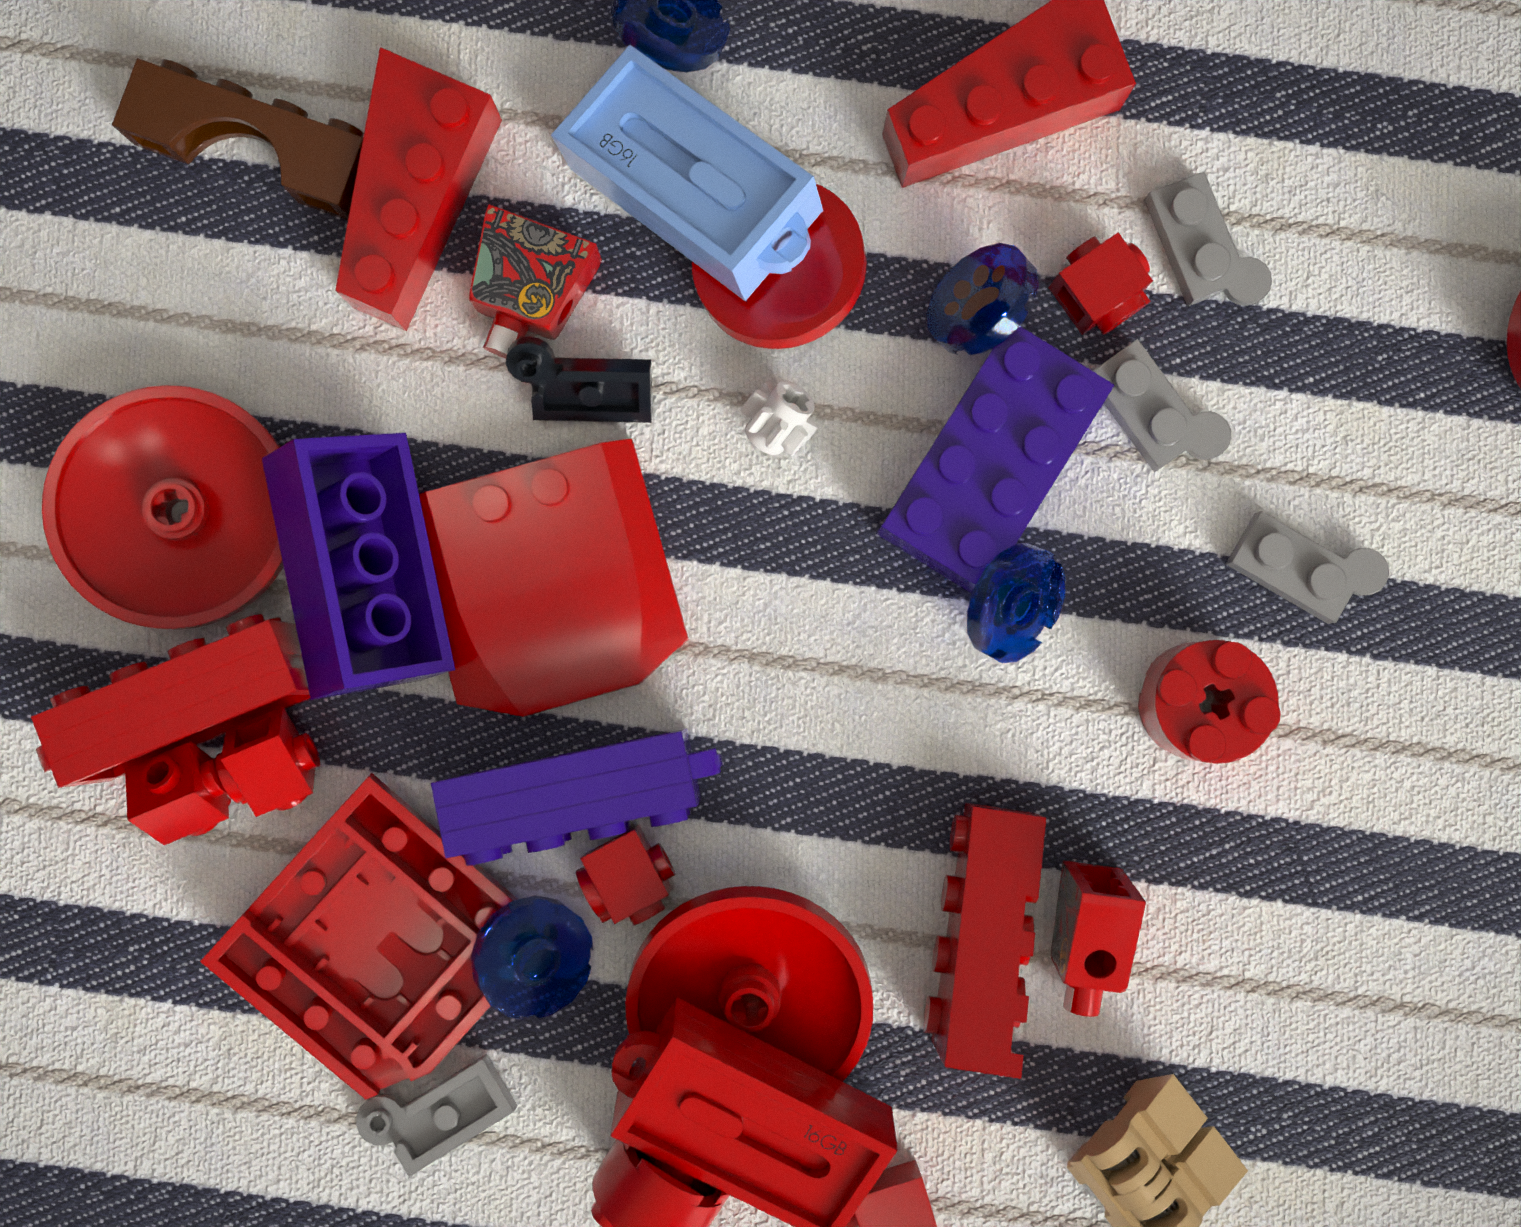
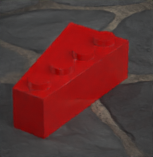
M1051 0L887 109L882 136L901 187L910 186L1119 111L1136 85L1105 1Z
M381 47L379 49L335 291L354 309L407 331L502 119L490 94Z
M965 803L964 815H954L950 833V851L958 852L955 876H945L941 895V911L949 912L946 936L937 935L932 958V971L941 973L937 997L928 996L923 1022L924 1033L932 1034L931 1041L946 1068L1018 1079L1022 1077L1024 1055L1014 1054L1011 1047L1013 1027L1018 1028L1020 1023H1027L1029 996L1025 995V979L1018 976L1019 965L1027 966L1034 952V918L1031 915H1025V904H1035L1039 898L1046 817L1039 814Z

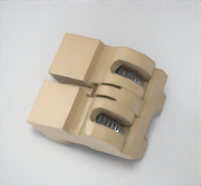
M1174 1074L1138 1080L1124 1096L1127 1103L1114 1120L1105 1121L1089 1141L1081 1145L1067 1162V1169L1079 1184H1087L1105 1207V1218L1112 1227H1200L1206 1212L1211 1206L1221 1205L1248 1172V1169L1214 1126L1202 1127L1208 1118Z

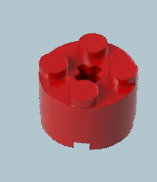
M1207 640L1185 643L1166 650L1151 663L1146 672L1147 675L1141 693H1139V715L1148 735L1159 747L1187 760L1214 764L1240 760L1256 751L1280 722L1279 697L1272 673L1254 652L1239 642ZM1205 691H1212L1215 701L1210 704L1212 712H1202L1200 710L1199 704L1206 699Z
M616 1139L594 1174L592 1189L595 1202L591 1207L593 1218L602 1227H710L730 1195Z

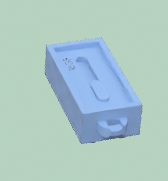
M631 45L625 49L551 134L565 161L574 173L744 301L749 298L769 273L784 274L792 271L791 268L799 264L806 256L808 250H810L811 239L808 228L823 211L814 176Z

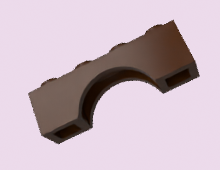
M139 58L136 59L112 122V126L132 144L190 164L204 149L221 140L236 137L260 140L274 147L280 163L281 185L298 203L348 220L364 135L360 129L335 118H330L327 125L307 118L308 113L304 109L282 99H274L272 105L252 99L253 94L249 90L228 80L218 79L216 86L198 80V75L194 71L171 60L163 59L159 66Z

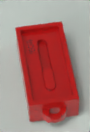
M262 614L249 616L228 625L226 630L229 636L207 644L205 638H198L169 649L167 652L170 660L150 668L147 662H140L118 669L109 674L112 683L91 692L89 686H81L53 696L50 699L53 708L31 716L41 742V746L36 749L44 773L52 770L58 788L109 782L124 776L126 768L189 741L197 746L226 734L227 729L282 706L284 709H287L310 699L296 625L294 623L282 622L281 617L265 620Z
M676 997L655 1033L650 1031L634 1032L627 1035V1039L616 1048L611 1073L618 1092L610 1136L793 1227H846L898 1151L893 1111L890 1105ZM638 1058L635 1065L632 1067V1064Z

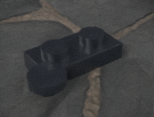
M530 336L515 340L508 348L506 356L508 371L519 381L532 384L531 404L533 420L652 423L651 359L555 357L553 349L547 342Z

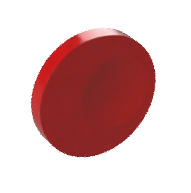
M816 184L823 211L808 228L811 246L804 259L794 268H791L792 271L784 274L769 273L746 301L692 262L694 285L707 313L720 329L731 337L745 344L767 349H784L804 345L834 329L855 305L861 293L866 275L867 261L862 233L852 211L837 195L827 188Z

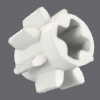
M766 381L760 390H754L740 410L751 418L745 426V433L750 442L759 450L771 455H778L783 450L790 456L794 455L800 446H804L819 427L816 422L809 419L815 409L812 398L803 388L789 381H780L776 386L770 381Z

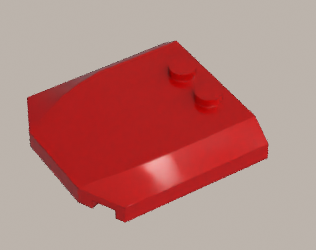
M632 438L594 444L426 491L419 495L455 670L448 672L458 705L521 717L530 716L639 685L689 640Z
M371 773L200 962L366 1100L378 1095L383 1088L408 1078L410 1081L430 1074L513 982L514 977L507 981L501 980L497 977L496 970L501 965H509L516 972L519 959L513 962L503 959L498 953L497 946L500 941L507 939L516 942L520 949H522L523 943L518 938L517 927L520 922H530L532 910L478 864L466 866L464 855L445 859L440 831Z

